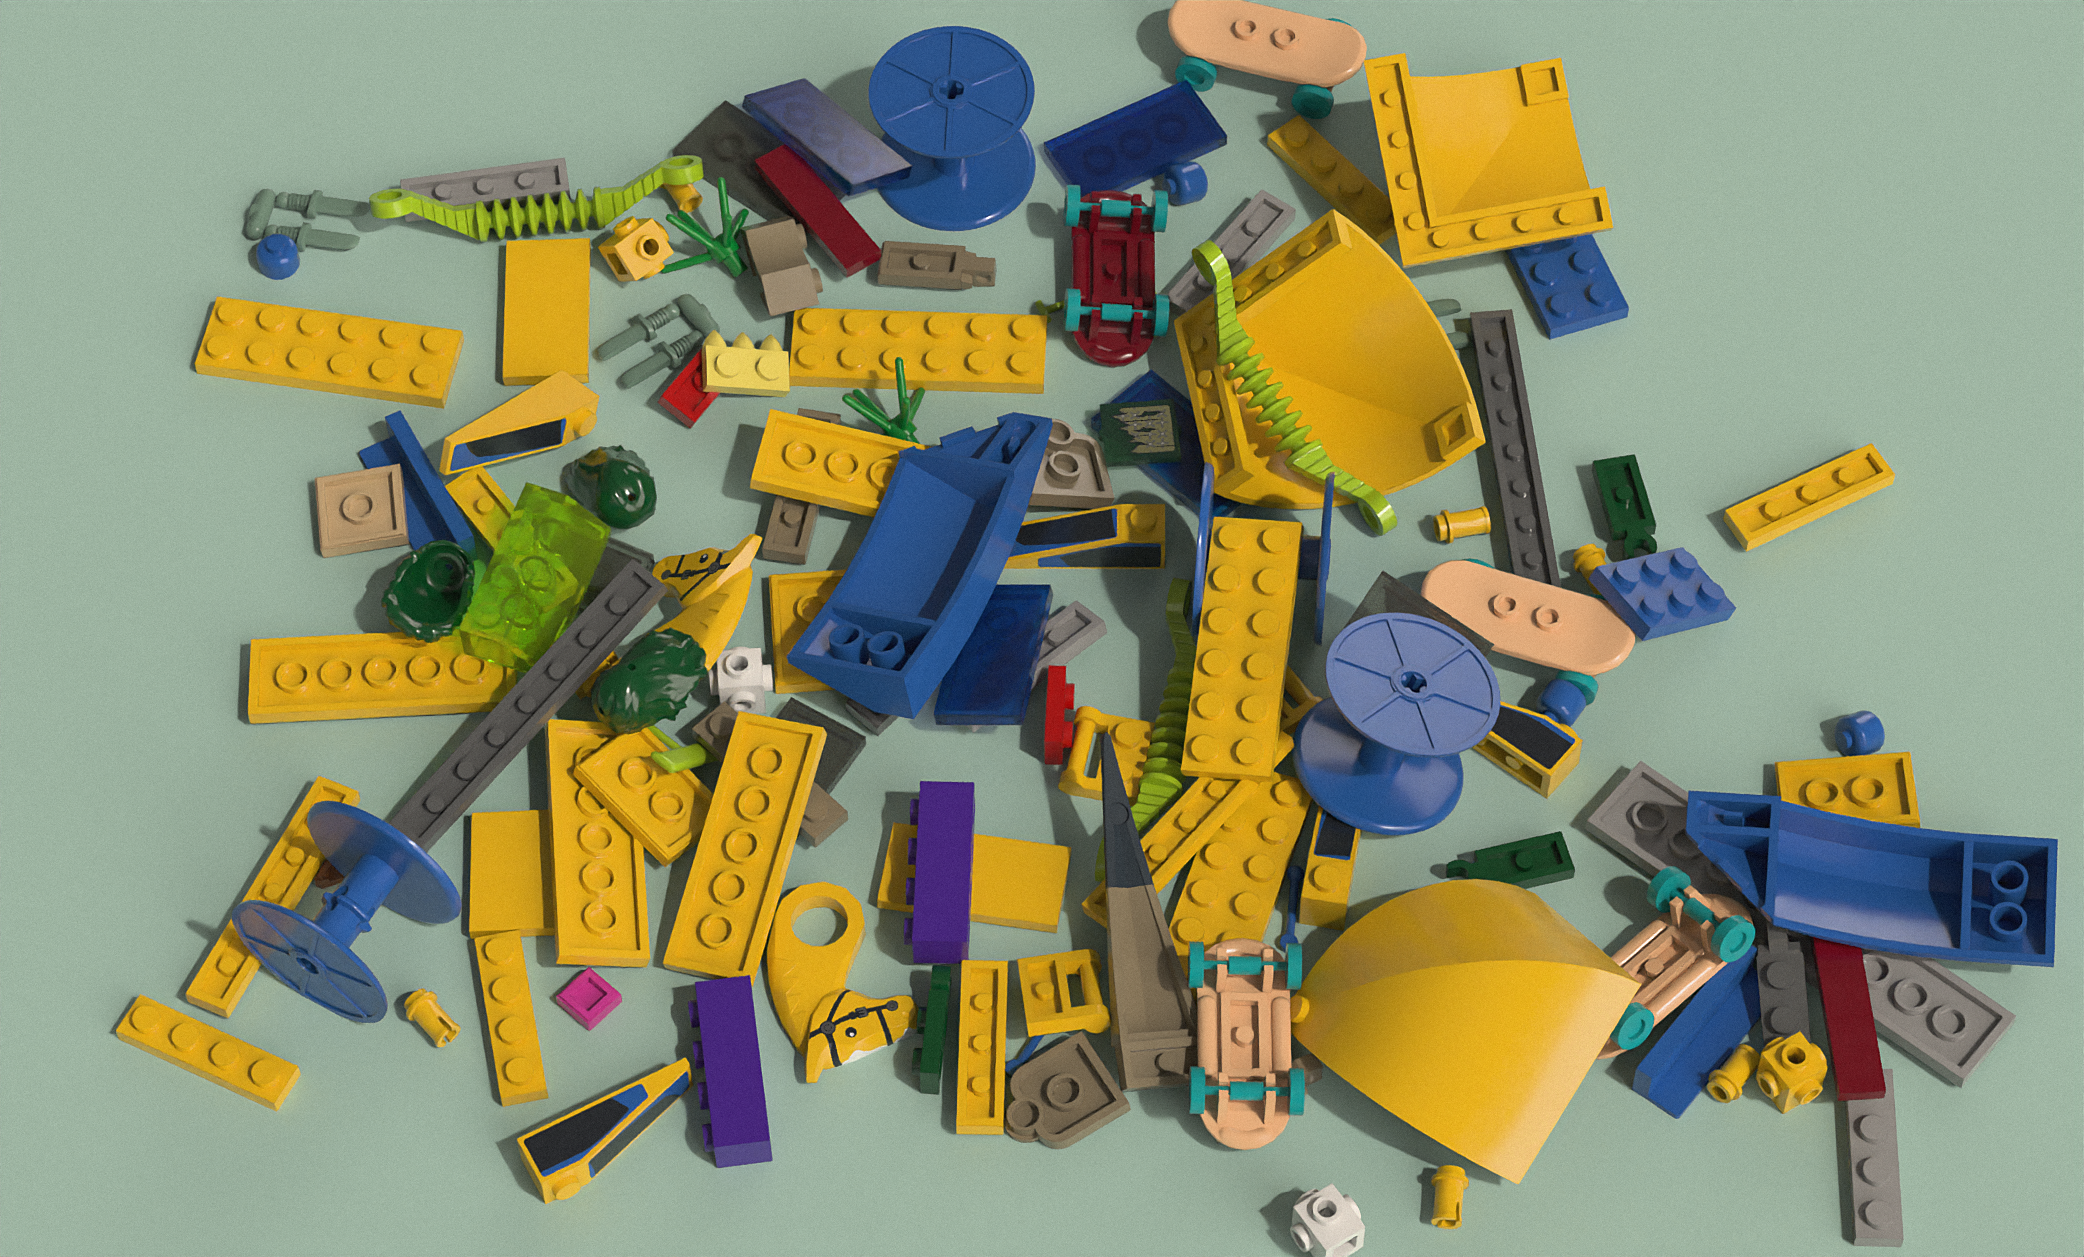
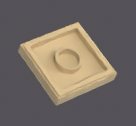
M400 464L315 478L320 550L323 558L409 544L403 471Z

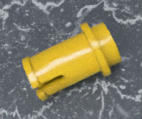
M663 183L660 188L667 189L678 205V209L686 213L697 209L703 201L702 195L692 183L684 185Z
M1481 506L1476 509L1449 513L1447 509L1441 510L1440 515L1433 516L1435 537L1438 541L1445 540L1447 544L1453 543L1454 538L1490 533L1491 522L1487 508Z
M1591 543L1575 551L1572 556L1574 559L1573 568L1576 572L1582 573L1593 594L1602 595L1591 583L1589 577L1597 566L1606 565L1604 560L1606 555L1602 548H1597L1595 544Z
M424 988L418 989L404 1003V1008L407 1010L406 1017L410 1021L416 1020L434 1040L437 1047L446 1046V1041L443 1038L445 1037L449 1043L452 1042L459 1034L461 1027L436 1002L438 997L434 992H427Z
M1738 1045L1720 1070H1714L1709 1074V1083L1707 1084L1709 1093L1722 1103H1729L1731 1100L1739 1099L1742 1095V1086L1758 1069L1761 1058L1759 1053L1748 1045Z
M1443 1165L1438 1167L1437 1173L1431 1177V1183L1435 1187L1431 1223L1442 1229H1457L1462 1226L1463 1192L1468 1188L1469 1180L1465 1177V1170L1454 1165Z

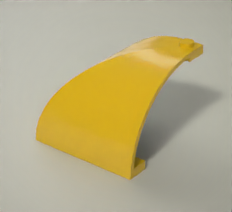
M1405 53L1364 60L1403 269L1606 232L1613 229L1605 186L1590 189L1572 120L1561 58L1523 64L1520 67L1498 71L1433 77L1410 76Z
M1334 209L1330 210L1232 279L1236 319L1248 337H1252L1255 341V344L1247 353L1248 356L1263 353L1265 357L1256 368L1258 371L1270 367L1273 368L1274 373L1266 383L1268 385L1277 382L1283 383L1284 386L1278 392L1276 398L1281 399L1288 396L1293 398L1292 403L1285 410L1286 413L1301 410L1303 415L1295 424L1296 428L1311 425L1312 430L1304 440L1307 443L1320 439L1323 443L1322 448L1333 465L1353 475L1356 479L1363 481L1366 485L1375 488L1376 491L1385 496L1415 485L1437 474L1486 443L1468 379L1438 319L1420 292L1394 260L1348 218ZM1212 293L1175 319L1174 325L1204 461L1212 464L1214 467V493L1241 503L1267 508H1323L1324 484L1321 485L1313 481V479L1303 476L1301 473L1290 468L1287 469L1284 461L1292 451L1290 449L1280 452L1275 451L1274 448L1282 439V436L1276 435L1269 438L1265 436V432L1273 424L1272 421L1269 420L1257 424L1255 419L1263 410L1262 406L1247 409L1246 404L1254 394L1251 391L1238 395L1236 390L1244 379L1242 377L1230 381L1227 379V375L1233 369L1234 364L1230 363L1224 366L1217 364L1215 298ZM1335 490L1333 491L1332 507L1357 503L1347 498V496H1343Z
M1480 879L1452 880L1418 888L1389 900L1366 914L1334 941L1315 963L1301 984V989L1290 998L1291 1034L1340 1077L1400 1119L1467 1159L1519 1185L1641 984L1535 893L1516 885L1499 881Z

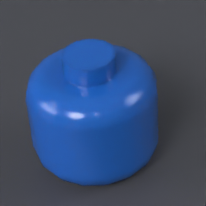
M1184 162L1171 165L1166 169L1163 176L1162 190L1168 192L1170 202L1175 205H1186L1199 202L1206 196L1208 181L1201 165L1196 162Z
M283 234L266 236L259 242L256 248L258 267L267 278L283 280L292 276L300 266L297 246L289 236Z
M1563 679L1551 680L1536 700V709L1539 714L1546 715L1558 724H1565L1569 727L1574 724L1586 707V698L1582 691L1571 682Z
M1861 710L1839 719L1835 726L1836 744L1846 756L1870 755L1879 751L1884 744V727L1880 719L1870 711Z

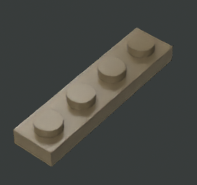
M798 408L797 415L841 425V414ZM776 495L762 548L763 558L806 565L821 505Z
M725 701L692 728L693 738L722 764L738 715ZM813 781L798 833L816 848L848 821V812Z

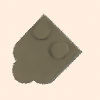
M1052 419L1053 427L1028 505L1089 509L1111 506L1115 498L1100 444L1086 434L1074 433V430L1068 423L1059 419Z
M1080 1031L1015 1071L1010 1082L1014 1101L1007 1107L1004 1113V1126L1008 1135L1018 1142L1031 1143L1040 1140L1049 1148L1064 1149L1129 1112L1131 1108L1128 1100L1083 1032Z

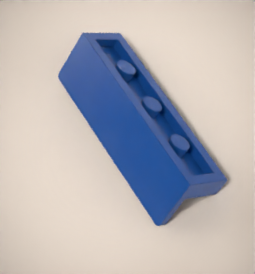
M401 410L385 416L389 438L360 450L359 454L367 469L400 464L403 471L409 543L412 549L416 551L422 545L431 541L448 540L462 547L473 557V561L478 560L472 532ZM446 564L447 569H453L451 564Z
M1751 945L1741 958L1727 963L1712 976L1636 1068L1632 1090L1675 1119H1679L1708 1084L1709 1074L1721 1068L1735 1048L1761 1018L1758 971L1753 968L1757 948Z

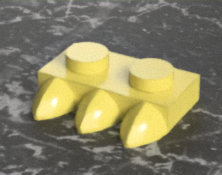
M713 330L707 336L702 346L703 391L786 397L790 392L788 352L783 351L780 343L772 334L765 338L759 349H755L752 341L744 332H741L736 337L731 347H727L722 336L716 330Z

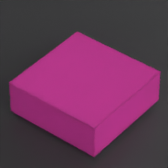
M590 967L584 970L556 996L557 1004L589 1032L622 1002L621 994Z

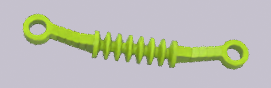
M681 155L659 162L653 168L648 169L622 187L602 189L600 186L594 187L591 200L586 199L582 189H577L575 202H570L564 190L560 192L558 204L553 203L547 192L544 193L542 206H537L532 194L527 195L525 208H521L516 197L513 196L510 199L508 210H504L499 198H495L492 212H487L482 200L472 204L453 206L413 191L387 189L370 195L369 203L371 214L376 218H397L413 212L431 221H436V223L443 226L447 225L448 228L455 231L458 230V232L469 235L481 242H487L490 228H494L499 240H504L505 230L508 226H511L515 237L520 238L522 227L525 224L528 225L532 236H537L539 223L544 222L548 233L554 234L556 221L559 220L566 232H570L573 219L578 220L582 230H587L589 217H594L599 228H605V225L611 223L615 218L623 214L624 211L637 204L653 192V189L656 190L663 183L671 185L690 184L701 180L704 173L700 157Z
M1209 239L1193 248L1191 253L1197 269L1203 278L1214 286L1215 333L1217 334L1216 362L1219 366L1230 363L1234 364L1233 369L1227 375V379L1229 381L1241 377L1244 379L1236 390L1238 395L1251 391L1254 394L1246 404L1247 409L1262 406L1263 410L1255 419L1257 424L1269 420L1272 421L1273 424L1265 432V436L1267 438L1276 435L1282 436V439L1274 448L1275 451L1280 452L1287 449L1292 451L1284 461L1287 469L1290 468L1301 473L1303 476L1313 479V481L1321 485L1324 484V486L1326 475L1330 472H1335L1334 490L1358 503L1364 520L1377 535L1383 536L1397 527L1398 522L1394 510L1380 492L1343 471V469L1333 465L1322 448L1323 443L1320 439L1306 443L1304 439L1312 430L1311 425L1296 428L1295 424L1303 413L1301 410L1286 413L1285 410L1292 403L1293 398L1288 396L1277 399L1276 395L1283 388V383L1277 382L1268 385L1266 381L1274 373L1273 368L1270 367L1259 371L1256 368L1265 357L1263 353L1252 356L1247 354L1255 344V341L1252 337H1248L1236 319L1232 277L1226 258L1218 246Z
M1173 577L1168 592L1165 617L1176 658L1173 668L1169 670L1167 676L1168 685L1165 686L1163 691L1164 700L1161 701L1159 706L1160 715L1157 716L1155 721L1156 730L1153 731L1151 736L1152 745L1148 747V760L1143 765L1144 775L1139 780L1138 787L1140 793L1137 803L1131 807L1138 835L1157 819L1159 814L1161 815L1168 809V806H1171L1181 798L1183 791L1181 783L1186 779V776H1183L1181 772L1197 649L1186 622L1192 596V580ZM1104 837L1100 842L1095 864V881L1102 882L1105 879Z

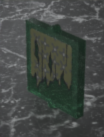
M1174 399L1099 404L1102 430L1098 432V439L1103 442L1107 467L1181 462L1179 436L1182 434V426L1177 424Z

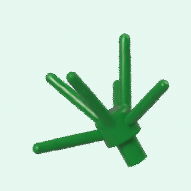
M723 177L717 179L723 227L722 233L714 238L683 210L678 211L677 216L679 218L673 214H667L666 220L704 245L708 252L667 264L661 270L663 274L714 260L717 265L724 262L735 278L748 269L737 253L741 247L736 239L749 211L745 208L742 209L732 227L726 182Z
M901 357L895 359L900 413L891 419L859 389L852 391L853 396L858 401L849 395H843L842 401L882 428L883 434L880 435L920 444L913 434L918 429L912 421L922 402L925 389L922 387L918 388L912 401H910V398L907 397L904 365Z

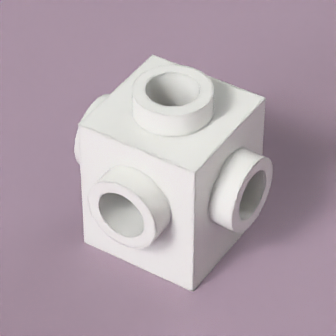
M739 646L723 650L717 659V668L709 670L711 695H719L720 705L725 701L737 713L739 711L752 714L766 713L765 691H773L771 664L763 665L761 648Z
M1331 1183L1320 1191L1316 1188L1307 1191L1296 1201L1293 1207L1290 1232L1297 1246L1303 1252L1310 1251L1314 1257H1347L1363 1247L1365 1225L1360 1220L1361 1213L1354 1200L1348 1194L1342 1196L1334 1184Z

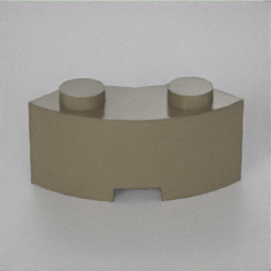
M785 216L740 227L753 276H758L763 287L760 298L769 316L819 304L817 293L823 292L822 282L818 269H811L810 263L804 254L803 249L807 248V240L802 224L795 225L793 218Z

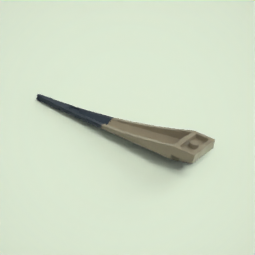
M1105 732L1100 738L1111 1048H1115L1120 1088L1124 1092L1189 1086L1190 1066L1198 1067L1197 1007L1190 988H1188V982L1152 881L1111 736Z

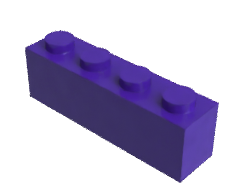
M920 781L919 798H911L910 826H918L917 838H909L908 865H916L915 878H907L906 905H914L913 918L904 919V945L912 946L913 963L962 964V960H969L974 782Z
M750 975L695 982L697 1000H689L688 1007L691 1028L700 1027L701 1040L693 1041V1051L696 1069L705 1068L706 1082L697 1083L700 1110L710 1109L711 1123L702 1124L705 1152H715L717 1168L771 1162L773 1158Z

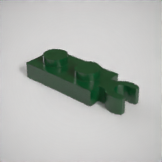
M1635 454L1594 460L1591 471L1612 541L1625 539L1622 552L1623 559L1634 558V549L1637 548L1645 550L1648 555L1656 553L1657 542L1651 536L1655 534L1656 521Z
M1562 831L1475 850L1474 863H1469L1465 860H1454L1446 865L1445 872L1447 878L1462 876L1466 880L1499 881L1528 889L1574 878L1575 867Z
M932 966L927 1007L919 1006L917 1034L924 1035L922 1048H914L912 1075L920 1076L921 1094L939 1095L949 1015L948 1005L952 978H950L951 966Z

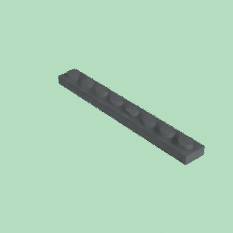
M1509 309L1470 312L1469 325L1511 573L1561 588L1513 311Z
M632 558L391 819L389 824L414 841L427 853L668 592L665 585Z

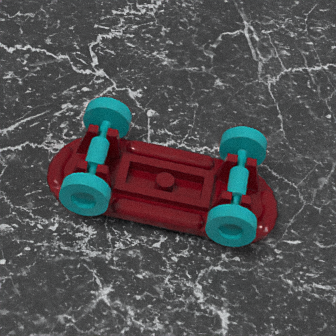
M1066 185L1063 224L1064 226L1071 227V289L1067 288L1065 292L1064 331H1072L1079 350L1088 359L1099 365L1121 367L1136 362L1148 351L1154 336L1166 337L1169 295L1155 294V232L1164 233L1166 230L1168 216L1167 191L1154 190L1150 207L1142 201V194L1131 195L1115 190L1092 191L1080 199V185Z

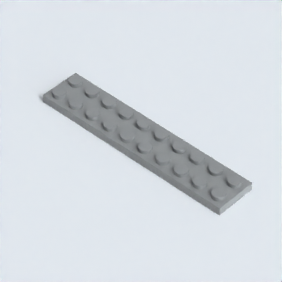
M1640 761L1590 816L1586 823V830L1654 877L1664 868L1676 866L1690 877L1691 886L1700 894H1719L1731 897L1742 903L1750 912L1754 923L1755 937L1752 945L1758 948V945L1769 944L1767 918L1686 836L1688 792ZM1788 930L1789 942L1800 941L1801 952L1804 955L1806 982L1818 989L1810 936ZM1861 948L1875 1029L1962 1088L2013 1026L2016 1015L1932 958Z

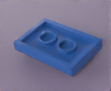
M1592 234L1505 250L1549 340L1628 317L1629 306Z
M1683 547L1597 566L1589 577L1591 583L1642 641L1727 621L1736 610L1735 605L1727 598L1724 590L1712 581L1698 565L1696 558Z

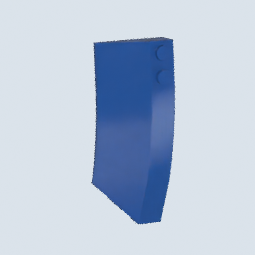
M1012 412L997 417L998 425L975 432L973 426L939 437L940 445L925 450L916 449L913 446L898 451L899 462L863 542L828 601L787 655L788 663L874 712L915 719L955 662L995 589L1024 520L1053 427L1052 418Z
M1688 791L1686 836L1774 926L1819 939L1903 955L1966 962L2054 967L2058 839L1972 834L1915 828L1809 808L1781 801V796Z

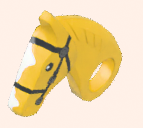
M749 534L731 550L709 547L690 554L665 557L653 569L652 575L663 583L668 590L664 596L676 598L682 607V611L675 618L654 631L662 632L671 627L684 634L691 635L698 642L700 648H703L706 652L705 667L708 672L730 640L746 605L753 574L751 562L763 539L756 534Z
M824 881L800 885L782 899L775 913L767 946L768 975L773 1004L784 1031L804 1058L806 1083H817L823 1069L827 1070L856 1061L906 1039L917 1032L919 1007L910 996L894 995L880 999L845 988L850 970L866 935L861 903L846 888ZM819 907L830 908L840 913L845 918L848 926L843 936L829 945L812 946L803 943L795 936L792 928L796 919L805 911Z

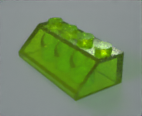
M526 482L459 628L464 654L527 673L547 652L550 646L571 626L610 539L612 528L570 496Z

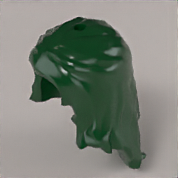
M621 445L599 446L596 450L592 449L586 456L575 459L570 474L566 475L567 488L572 490V494L578 499L577 504L580 510L585 513V516L594 520L593 526L597 527L604 524L614 529H630L641 525L655 513L657 494L654 477L650 476V470L645 467L644 460L639 458L636 452L632 450L626 451ZM630 493H633L635 495L633 501H629L628 495Z
M448 540L431 541L422 545L416 551H411L410 555L403 558L401 564L397 566L393 580L388 583V588L383 591L381 606L385 608V616L388 618L389 624L400 629L407 638L415 637L416 640H424L428 643L438 642L443 636H451L455 628L463 622V615L468 613V607L472 606L471 598L474 594L473 586L475 579L473 557L458 544ZM446 564H451L453 569H447Z
M671 627L662 632L652 630L636 642L607 670L601 672L591 687V705L598 719L614 732H622L628 735L641 732L644 728L653 726L665 718L675 721L676 715L679 714L680 710L687 707L685 702L689 697L688 693L694 691L700 679L705 678L708 674V670L705 667L706 652L703 648H700L698 642L691 635L684 634Z

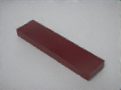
M790 142L754 160L755 170L846 278L880 260V257H882L881 249Z
M1810 936L1837 1101L1882 1099L1886 1094V1086L1862 949Z

